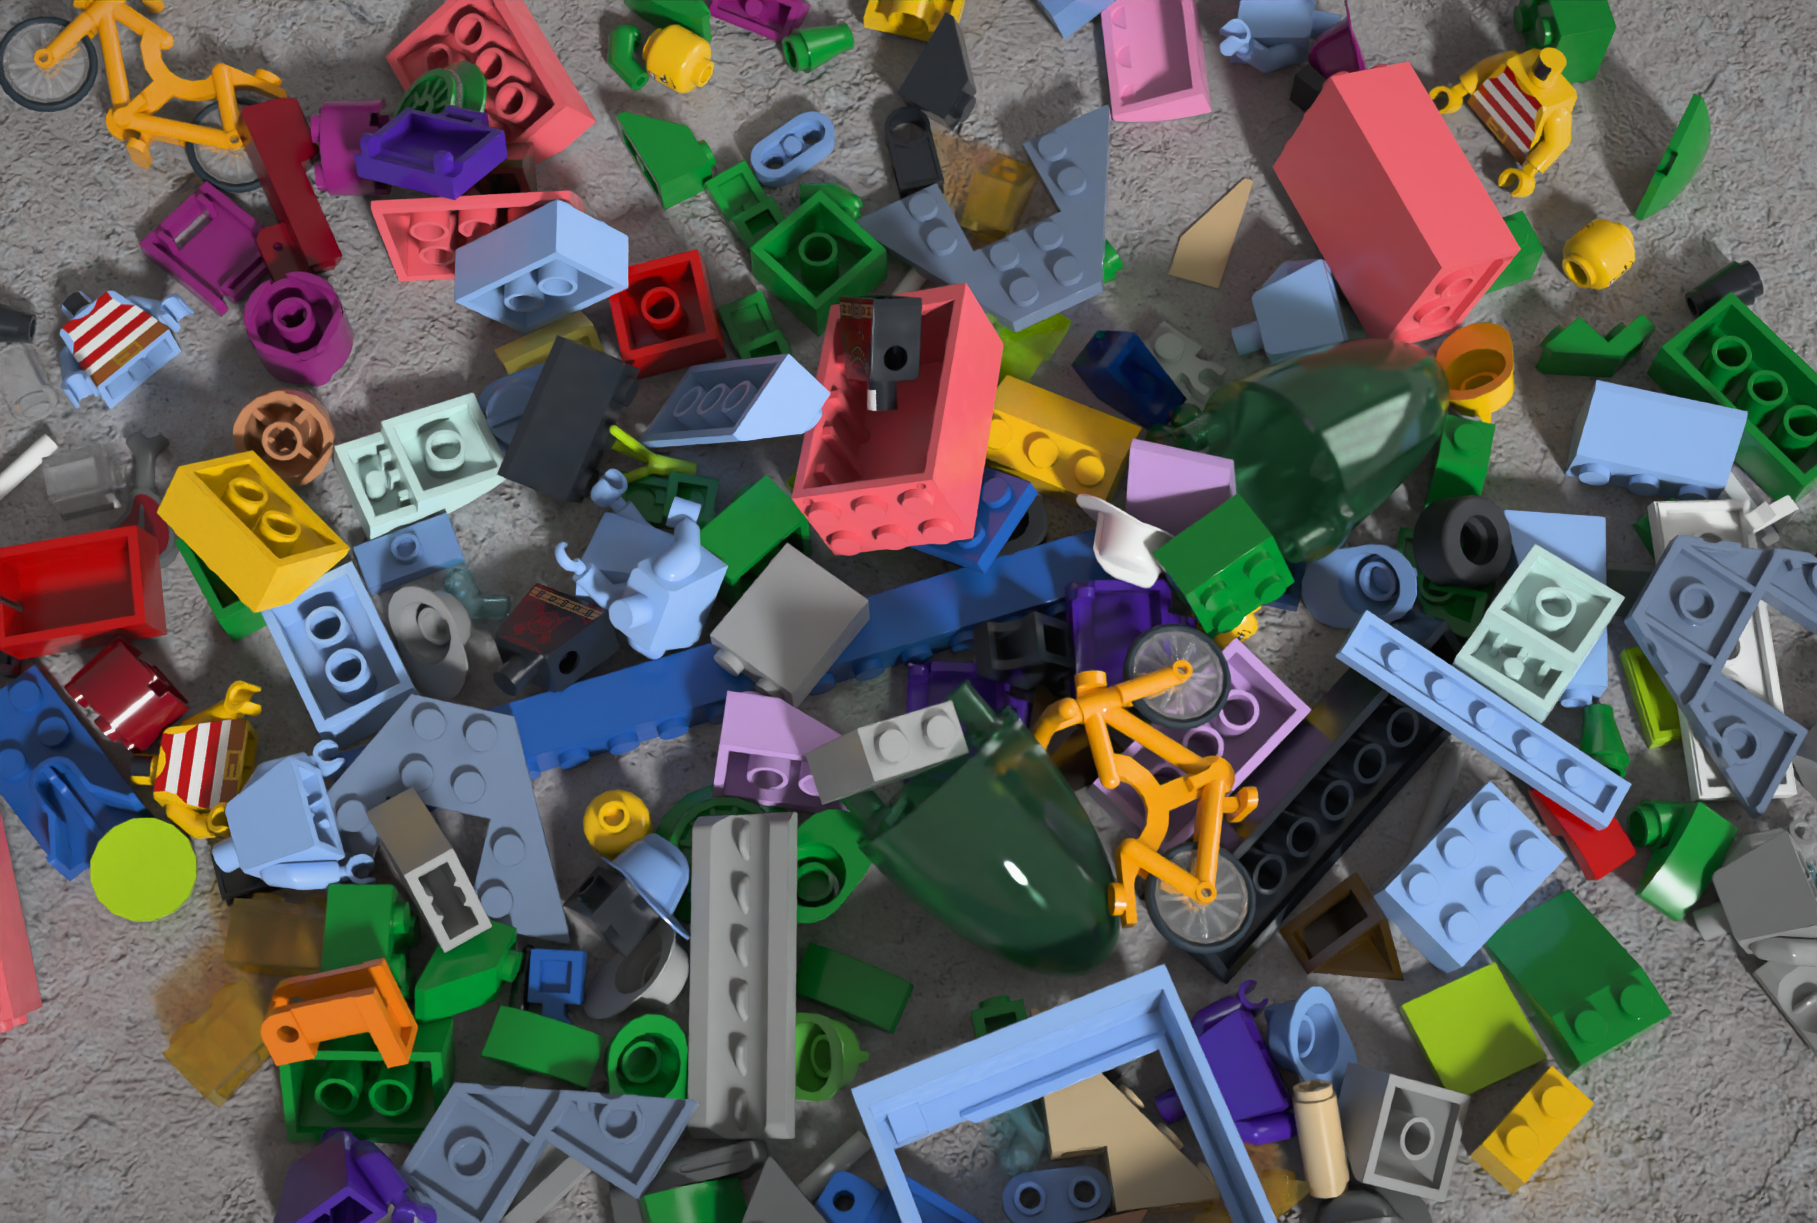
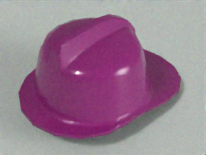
M1344 0L1346 17L1320 33L1316 37L1315 43L1308 55L1309 64L1325 79L1341 71L1352 73L1368 69L1363 52L1352 29L1347 0Z

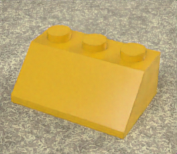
M1006 375L996 390L984 467L1029 481L1037 492L1080 509L1082 508L1076 500L1080 493L1098 497L1111 504L1129 463L1133 438L1139 439L1142 427Z
M253 450L178 466L156 512L174 530L175 534L183 539L206 563L207 567L215 572L239 597L240 601L254 613L291 603L343 559L350 549Z

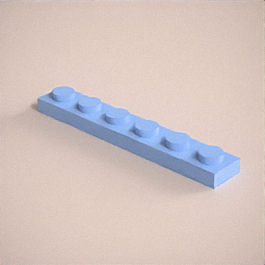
M1368 610L1360 615L1335 656L1598 831L1608 827L1631 786L1629 782Z

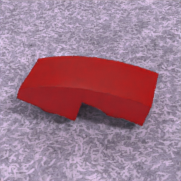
M1532 787L1527 790L1551 835H1562L1587 881H1598L1637 855L1629 838L1614 816L1607 828L1598 831Z

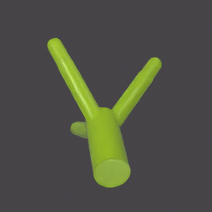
M610 426L609 432L619 439L616 440L611 449L646 464L623 474L627 484L653 473L668 477L670 471L695 475L696 462L654 454L618 426Z

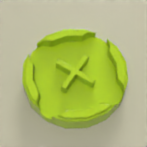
M133 818L114 826L98 842L90 860V882L98 900L113 914L134 922L158 921L176 913L190 899L197 880L198 857L191 841L176 826L156 818Z

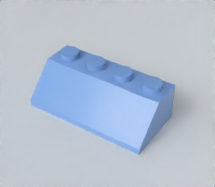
M790 354L690 366L638 442L646 448L737 442L802 434L812 429L818 423L823 413L821 407L831 393Z

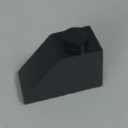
M946 12L897 93L907 106L920 109L928 118L953 131L959 121L963 123L972 113L976 103L974 96L977 91L962 29L954 16Z

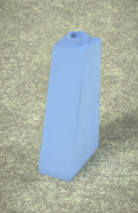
M1517 510L1503 511L1509 523L1512 537L1511 556L1504 570L1507 580L1511 578L1532 547L1537 544L1607 586L1606 517ZM1607 627L1558 701H1560L1562 706L1567 708H1585L1596 704L1607 689Z

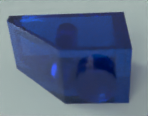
M1097 330L1071 364L1072 368L1097 399L1146 430L1154 423L1169 424L1171 420L1170 412L1174 411L1179 405L1184 404L1187 400L1135 332Z

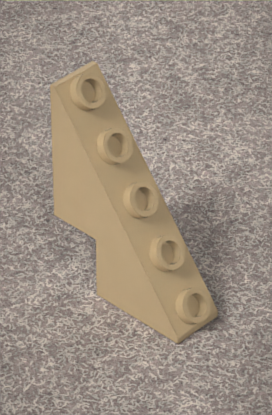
M1033 1008L1030 1011V1017L1049 1009L1043 1008L1039 1011L1037 1008ZM1100 1073L1041 1097L1050 1162L1104 1155L1107 1179L1111 1187L1113 1216L1142 1209H1148L1146 1215L1212 1207L1216 1206L1221 1199L1220 1192L1209 1167L1201 1161L1195 1166L1180 1151L1184 1146L1181 1139L1164 1123L1160 1122L1155 1126L1141 1112L1144 1108L1142 1101L1126 1085L1120 1084L1116 1088Z

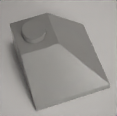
M1348 1062L1338 1099V1109L1344 1145L1355 1179L1363 1183L1445 1203L1471 1096Z

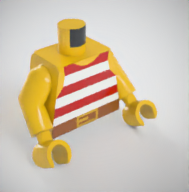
M1548 47L1543 50L1533 48L1521 54L1515 50H1509L1488 56L1460 75V82L1455 86H1437L1429 93L1432 100L1441 97L1445 92L1448 94L1449 103L1444 109L1439 111L1440 114L1457 112L1462 106L1463 96L1467 93L1471 95L1467 103L1521 166L1525 165L1522 169H1506L1498 178V185L1505 188L1511 186L1516 178H1519V185L1511 193V197L1524 198L1532 194L1535 189L1534 176L1538 171L1543 174L1567 149L1571 142V112L1577 100V93L1561 74L1567 61L1564 54L1555 48Z
M242 680L235 681L228 688L225 699L185 719L180 726L165 729L162 734L159 755L134 754L131 759L130 780L132 784L154 785V799L166 811L168 820L195 839L221 836L228 838L231 836L225 809L227 803L241 793V790L255 771L260 736L247 719L241 718L245 714L252 717L261 714V705L250 702L252 696L261 691L260 686Z

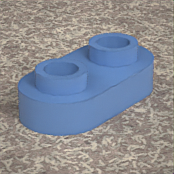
M804 112L758 142L751 152L752 172L757 181L768 187H781L790 183L826 158L835 146V131L832 121L826 115L819 112ZM812 138L819 140L818 143L813 145L805 143L806 140ZM772 164L782 165L779 169L768 168Z
M1090 1166L1025 1172L1016 1175L1007 1183L1003 1191L1002 1208L1005 1217L1010 1223H1084L1100 1219L1105 1214L1111 1200V1187L1104 1174ZM1080 1184H1087L1093 1189L1094 1198L1089 1202H1080L1074 1196V1188ZM1031 1190L1038 1194L1040 1204L1036 1208L1027 1209L1021 1205L1019 1197L1024 1191Z

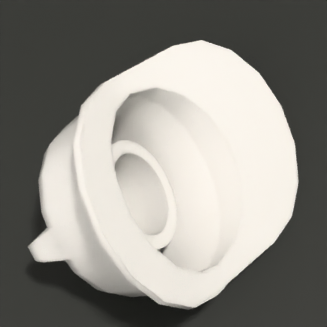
M1080 493L1076 497L1078 505L1097 522L1093 551L1099 565L1106 573L1116 579L1142 588L1153 586L1162 569L1152 552L1175 536L1137 520L1098 497Z

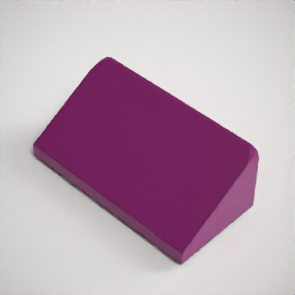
M711 0L708 9L712 17L782 43L783 37L790 35L792 29L801 27L811 5L800 0Z

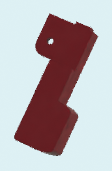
M277 98L243 107L235 128L278 224L261 229L256 238L257 248L272 282L287 278L285 273L298 271L317 275L335 269L343 255L306 175V172L313 167L319 147L317 143L312 141L311 129L299 102L294 98ZM279 245L281 246L282 250L277 251L274 249L273 246Z

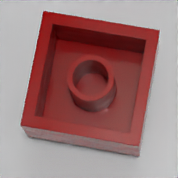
M698 249L628 266V288L610 296L609 301L622 361L640 368L637 380L727 358L708 269Z

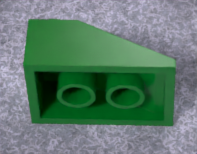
M1570 890L1561 893L1500 927L1483 945L1492 962H1496L1511 992L1566 1078L1653 1030L1672 1014L1639 963Z

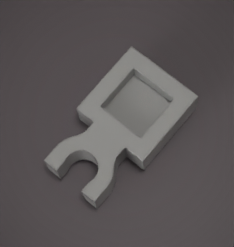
M1164 320L1136 352L1134 357V364L1169 388L1173 389L1179 381L1183 382L1188 387L1193 398L1202 404L1209 398L1210 388L1200 383L1199 379L1208 377L1217 384H1220L1224 380L1227 370L1216 362L1199 359L1202 346Z

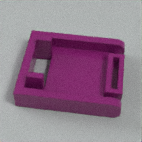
M208 181L202 184L139 243L146 257L220 317L229 311L221 300L223 297L236 304L268 274V270L256 245L257 235L265 227ZM201 214H204L211 222L179 251L173 240ZM279 245L273 246L274 249L277 251L282 250L281 246Z

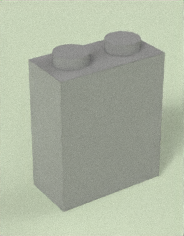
M786 543L710 634L715 653L714 660L729 674L737 677L742 673L756 683L754 688L758 693L768 697L780 698L793 707L798 708L870 620L869 600Z
M951 700L857 728L805 755L823 805L913 777L969 753Z
M414 787L365 812L405 889L444 953L492 927L453 847Z

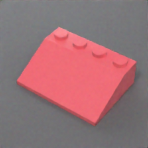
M447 0L385 57L405 92L415 80L427 71L437 68L444 69L450 64L464 60L479 66L487 81L486 105L483 113L488 115V127L504 130L506 143L533 142L535 165L562 152L596 122L523 0ZM472 186L464 195L471 196L479 192Z
M570 190L460 196L456 200L433 197L371 201V212L399 282L455 279L456 249L544 206L548 202L558 199L569 203L573 208L585 213L582 198Z

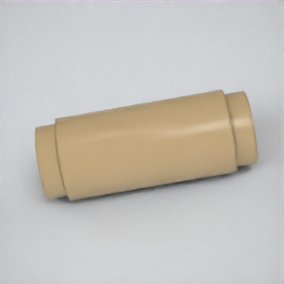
M1318 1079L1298 1083L1293 1087L1294 1096L1292 1102L1305 1183L1309 1187L1310 1195L1313 1197L1332 1198L1340 1196L1348 1190L1347 1182L1350 1178L1336 1092L1333 1091L1332 1083L1328 1080Z

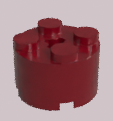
M118 635L83 666L64 688L82 707L87 708L90 706L99 715L94 720V723L109 739L115 743L120 740L133 754H141L162 736L165 729L172 727L191 707L187 705L189 702L156 665L151 666L142 657L138 658L143 653L127 639Z

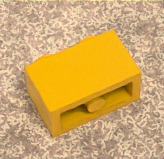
M1551 1066L1534 1082L1470 1154V1157L1512 1194L1526 1183L1595 1103L1557 1069Z

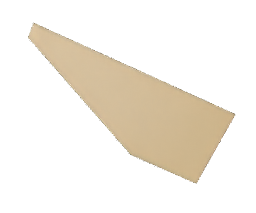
M1244 178L1181 236L1168 275L1219 289L1254 180Z

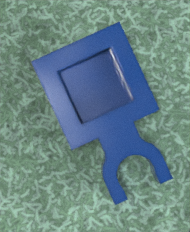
M531 949L527 1002L543 1003L542 1016L573 1025L572 1020L568 1016V1004L584 1005L588 952Z

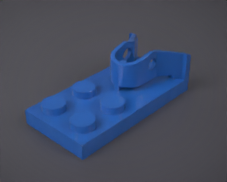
M35 665L0 690V794L48 855L45 857L47 861L68 881H71L90 867V860L98 842L114 826L133 818H154L155 816Z

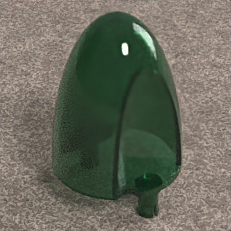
M1360 338L1323 344L1280 358L1243 378L1235 379L1223 385L1208 399L1202 415L1175 429L1173 441L1176 448L1200 452L1209 446V451L1205 454L1234 460L1236 494L1239 493L1272 534L1283 558L1292 563L1318 561L1339 549L1348 538L1350 531L1375 511L1406 480L1430 452L1439 439L1448 416L1451 396L1449 380L1442 365L1432 354L1417 345L1405 341L1388 338Z
M966 679L957 685L941 703L952 700L958 720L967 729L963 735L969 753L913 776L887 803H884L872 789L839 799L861 824L859 828L861 834L856 841L859 845L858 848L909 899L946 928L985 953L1010 965L1045 976L1074 978L1093 973L1109 961L1116 950L1120 936V916H1111L1108 911L1109 883H1116L1105 849L1074 791L1051 757L1020 720L1019 716L1009 706H1004L994 711L971 686V682Z

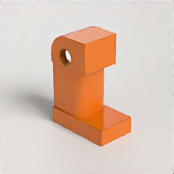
M385 958L366 961L359 965L307 976H294L280 981L274 988L260 1033L275 1065L280 1066L314 1059L321 1041L370 1032L387 1068L409 1063L418 1026ZM300 997L306 1001L292 1003L290 998Z

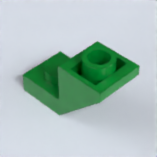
M1641 314L1628 326L1620 322L1603 338L1579 316L1567 328H1563L1561 325L1556 326L1542 340L1540 347L1543 349V352L1535 368L1542 374L1611 378L1645 348L1656 326Z

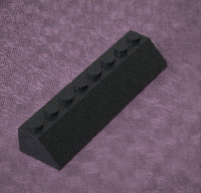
M1409 610L1402 618L1389 624L1451 666L1462 649V646L1444 619ZM1350 667L1232 795L1233 797L1243 787L1255 786L1258 790L1257 807L1241 822L1229 823L1226 813H1223L1219 847L1234 855L1245 867L1252 880L1256 895L1255 913L1249 929L1244 937L1235 945L1221 952L1209 954L1186 952L1220 982L1227 985L1451 733ZM1191 853L1183 854L1172 862L1189 872ZM1218 858L1215 883L1217 895L1202 911L1198 913L1188 911L1183 903L1157 887L1156 901L1163 920L1174 932L1188 940L1207 943L1218 941L1228 936L1237 927L1244 911V893L1237 875L1226 863ZM1144 891L1138 899L1146 908Z

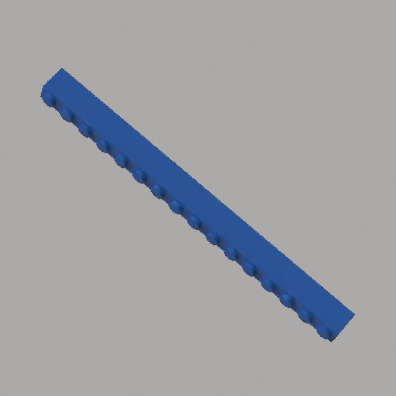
M1096 528L1011 553L1013 555L995 558L985 574L964 567L865 597L869 600L870 620L808 695L824 694L835 688L836 683L855 678L857 681H866L876 678L886 668L902 663L905 666H908L909 662L923 664L929 661L933 654L952 649L954 652L970 650L975 647L973 628L986 621L1010 622L1018 620L1034 611L1066 621L1064 587L1071 581L1119 580L1106 573L1096 560L1093 551ZM712 643L574 683L562 692L553 693L547 691L490 708L487 711L516 717L525 759L528 764L531 780L533 781L540 777V772L556 767H561L562 769L578 768L587 764L590 761V757L606 752L615 755L628 753L638 748L640 742L660 737L663 740L678 738L686 734L690 727L709 722L711 725H720L723 723L727 691L740 693L757 691L754 688L756 683L744 674L740 673L736 677L719 666L714 660L715 653ZM366 746L339 753L338 756L329 758V761L336 758H344L347 770ZM425 805L429 812L434 811L438 808Z

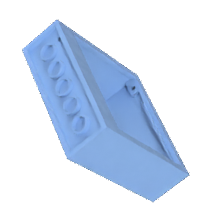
M1165 964L851 1089L901 1223H922L895 1149L967 1120L977 1124L1158 1050L1232 1222H1278Z

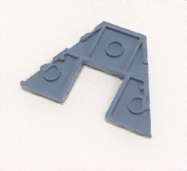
M1106 104L1022 143L1027 160L1058 213L985 247L973 251L937 183L857 219L855 222L890 252L892 259L899 263H908L916 269L919 275L939 287L967 283L985 313L992 314L996 317L998 323L1015 333L1103 292V258L1105 257L1106 244L1105 215L1108 202L1107 174L1110 161V108Z
M1677 535L1668 543L1625 618L1624 623L1748 815L1755 819L1764 814L1809 730L1720 672L1760 600H1763L1817 635V557H1814L1810 552L1774 548L1771 551L1741 547L1742 543L1729 541L1709 543L1699 537Z
M411 694L327 792L345 858L337 861L339 866H346L348 861L358 854H366L375 860L379 837L365 812L389 800V797L393 798L405 790L414 787L425 805L490 819L474 885V891L489 920L515 927L518 934L568 945L571 944L572 938L569 933L558 882L551 862L550 851L539 814L528 764L525 759L516 717ZM372 868L358 869L354 876L358 879L368 878L371 876ZM339 882V884H348V882ZM315 889L319 891L328 892V889Z
M454 1082L399 1169V1173L410 1187L406 1193L410 1200L430 1204L435 1209L437 1214L436 1223H499L548 1143H550L626 1193L640 1200L700 1103L693 1099ZM417 1217L418 1223H424Z

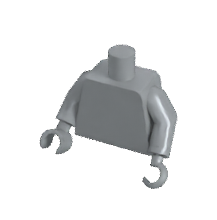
M1802 818L1793 820L1787 831L1779 828L1742 836L1723 860L1721 868L1712 875L1720 902L1693 911L1696 925L1705 941L1733 932L1737 943L1747 954H1755L1759 959L1783 964L1817 967V889L1805 862V859L1813 853L1817 845V838L1810 840L1799 838V836L1805 834L1809 826L1806 820Z

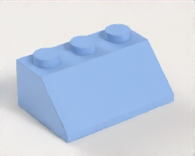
M1596 380L1573 425L1565 475L1579 478L1580 481L1589 485L1601 486L1609 484L1628 488L1630 492L1640 496L1661 495L1678 499V501L1717 500L1726 487L1747 421L1748 411Z

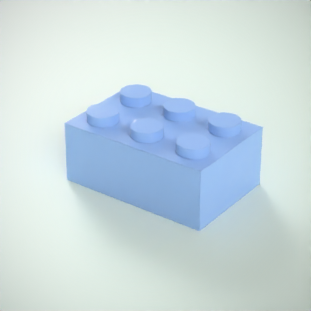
M558 199L548 202L544 206L456 249L454 302L526 335L628 288V236L608 226L607 223L596 220L573 208L569 203Z
M352 561L325 573L291 603L261 611L319 735L323 740L329 739L334 741L338 745L339 750L381 730L411 694L419 695Z
M1489 781L1470 793L1372 895L1386 917L1445 975L1463 967L1567 856Z

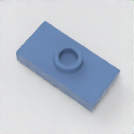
M447 512L353 547L371 596L465 561Z

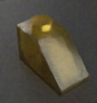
M998 153L975 171L960 226L971 229L973 236L987 242H995L1011 235L1016 230L1038 181V177L1031 165Z

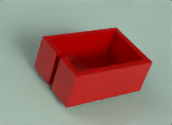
M138 525L0 548V599L15 607L22 606V612L2 602L0 603V651L23 660L106 646L118 635H121L129 642L167 635L158 539Z

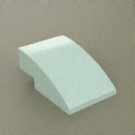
M473 392L381 421V432L334 446V467L368 541L447 512L449 514L506 480V478L497 475L504 456Z
M1535 544L1487 609L1481 623L1457 654L1452 666L1542 725L1625 597Z

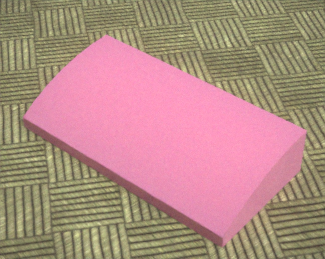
M1116 0L1101 12L1112 116L1115 121H1163L1212 112L1197 0Z

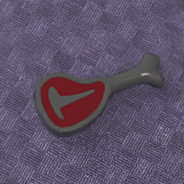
M134 432L126 440V445L136 458L134 490L128 497L125 513L109 529L138 525L158 539L160 568L162 569L175 561L179 552L175 543L179 537L156 513L162 499L158 497L154 490L156 459L160 452L167 448L170 443L162 435L147 438L141 432Z

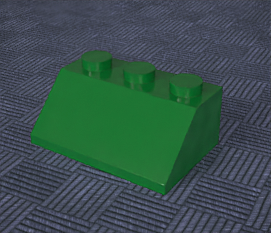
M447 1017L426 1025L417 1023L418 1030L409 1063L405 1065L387 1068L370 1032L321 1041L314 1059L280 1065L287 1141L320 1142L322 1133L332 1127H342L349 1130L360 1141L369 1140L373 1143H416L455 1082L456 1053L453 1017Z

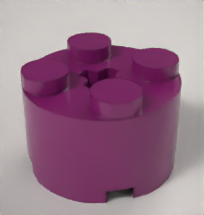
M384 99L326 100L323 102L322 107L319 108V114L311 115L310 129L313 143H320L321 162L315 163L317 190H327L330 196L389 195L391 193V184L358 177L354 154L361 153V137L365 133L374 134L390 122L389 115H380L379 113L387 106Z
M295 271L285 273L287 278L271 283L270 279L259 285L251 294L243 315L247 335L260 361L271 375L290 384L322 386L328 383L333 374L344 365L353 346V328L339 297L327 281L307 272Z

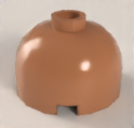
M278 388L260 393L243 407L233 425L235 454L253 450L289 487L306 485L320 475L334 452L335 429L329 412L317 398L302 390Z

